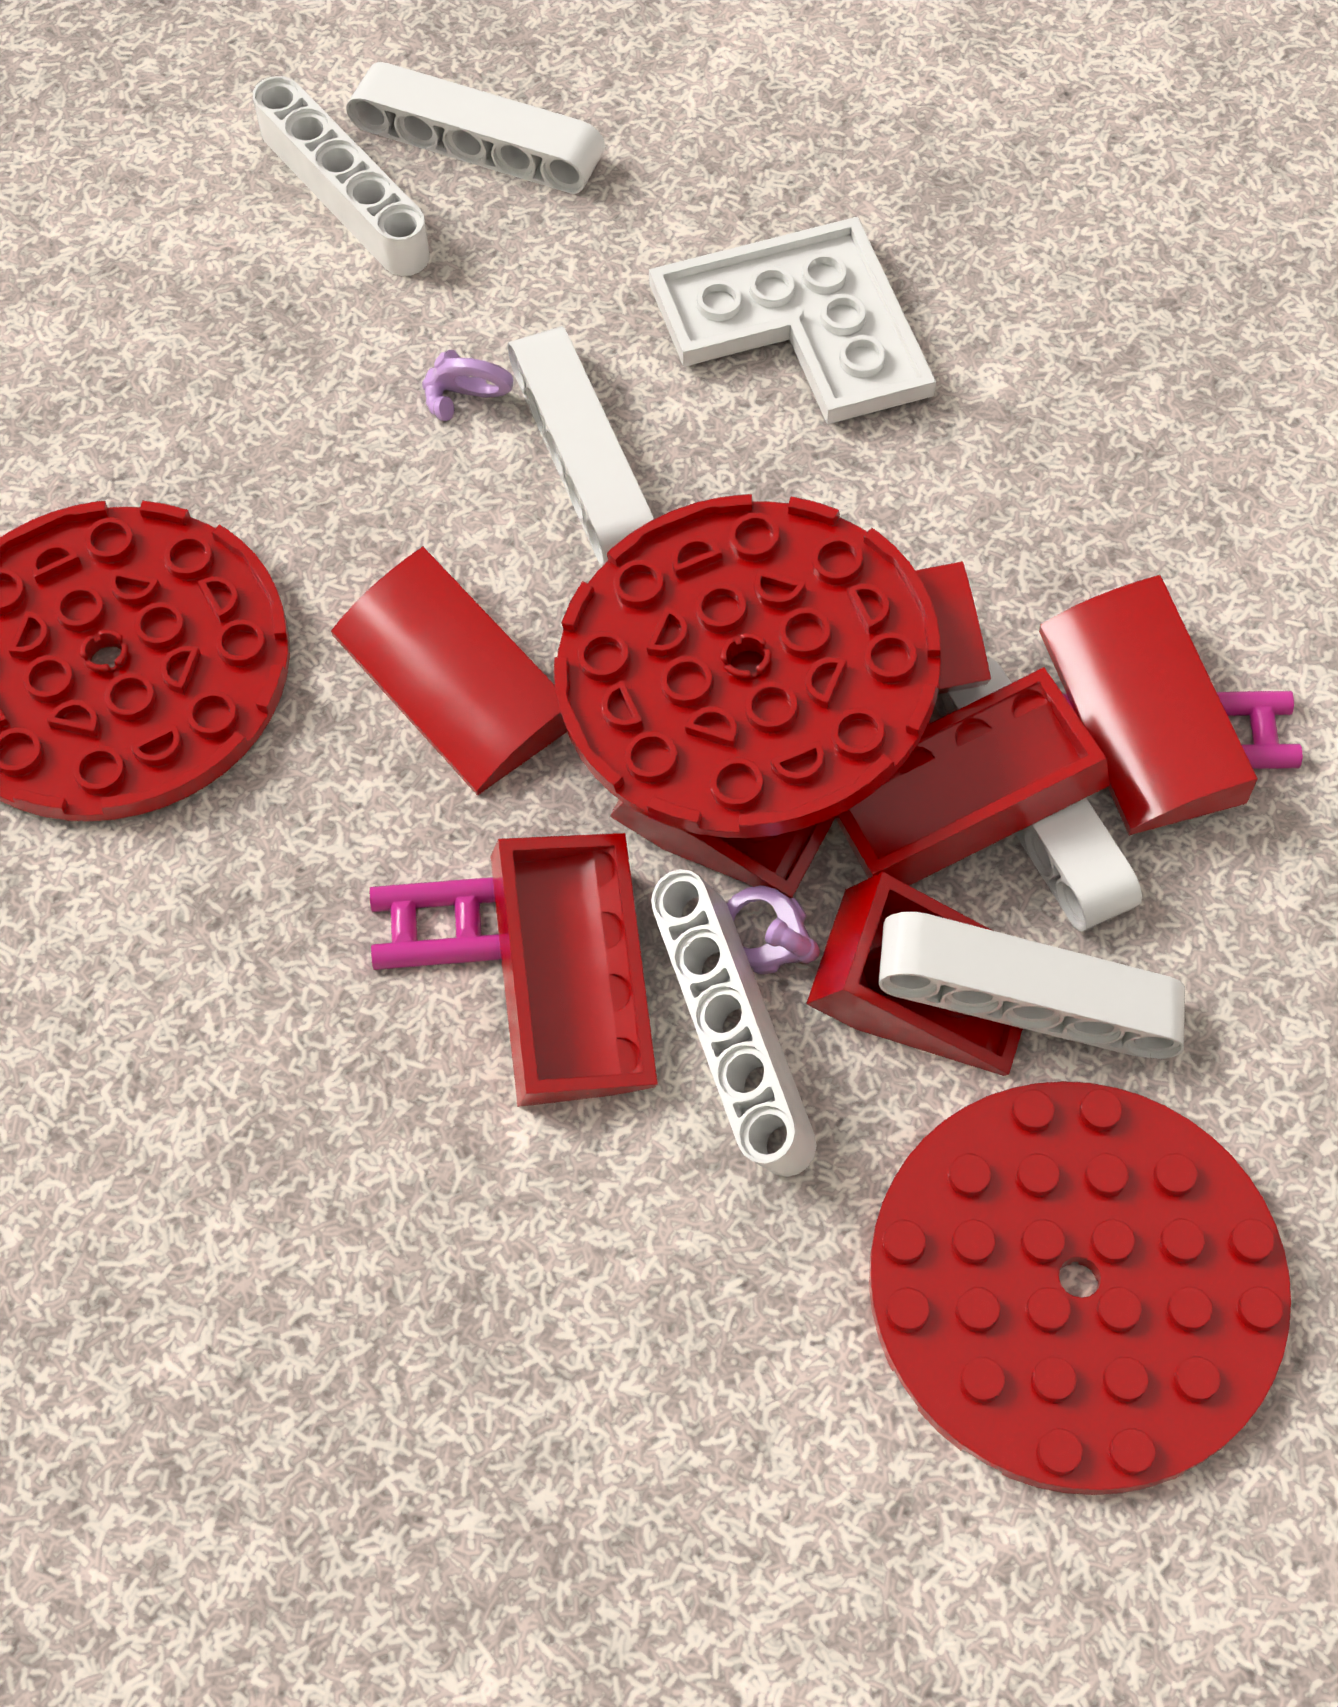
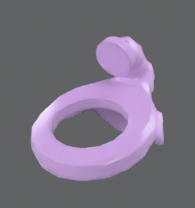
M449 349L437 357L434 367L429 368L422 385L425 390L426 405L430 413L434 414L441 421H448L454 414V404L449 397L442 396L445 390L485 398L499 397L512 391L514 381L513 375L498 365L473 358H460L455 350ZM486 380L492 382L495 385L487 384Z
M760 885L746 888L732 896L728 901L727 905L733 921L740 909L750 902H767L774 907L777 913V919L770 924L766 932V944L752 949L744 947L750 966L755 973H775L783 964L799 962L808 964L819 957L820 950L818 944L810 938L804 926L806 913L794 897L789 898L774 888Z

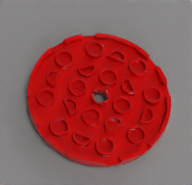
M752 494L718 497L672 510L651 520L630 533L607 552L608 561L595 573L588 583L581 582L561 622L563 633L558 648V656L554 658L555 689L565 727L580 759L592 775L612 795L630 808L652 820L695 834L723 838L772 836L807 828L849 810L879 789L906 762L919 743L930 721L937 700L941 673V642L938 620L925 585L911 563L895 545L877 530L871 528L867 532L863 528L841 518L839 509L802 498L790 496L789 503L753 501ZM744 651H755L764 658L756 667L757 672L751 674L750 670L734 668L730 661L735 655Z
M142 500L140 507L108 508L106 501L70 506L32 519L0 537L1 802L35 815L67 821H103L137 816L169 806L203 789L226 773L248 752L272 719L281 699L288 674L290 638L286 616L277 588L263 563L240 538L221 525L215 528L192 518L187 509ZM106 647L121 649L120 655L114 660L115 666L111 668L108 664H95L91 662L94 654Z
M1084 1082L1035 1083L1010 1088L965 1106L945 1119L925 1136L906 1158L893 1178L882 1202L873 1234L869 1261V1290L872 1314L878 1338L892 1371H895L902 1386L918 1406L917 1410L938 1433L960 1451L968 1452L986 1465L1001 1471L1002 1475L1037 1488L1068 1494H1119L1150 1488L1183 1475L1186 1471L1203 1463L1220 1451L1248 1423L1270 1390L1284 1356L1291 1314L1290 1276L1285 1250L1276 1223L1265 1200L1239 1163L1211 1135L1169 1107L1123 1089ZM1073 1262H1078V1265L1087 1267L1094 1274L1096 1281H1098L1096 1292L1082 1298L1069 1294L1061 1285L1059 1279L1060 1270L1067 1265H1071Z

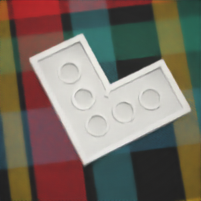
M858 216L649 269V285L683 367L790 339L827 424L934 396L936 380Z

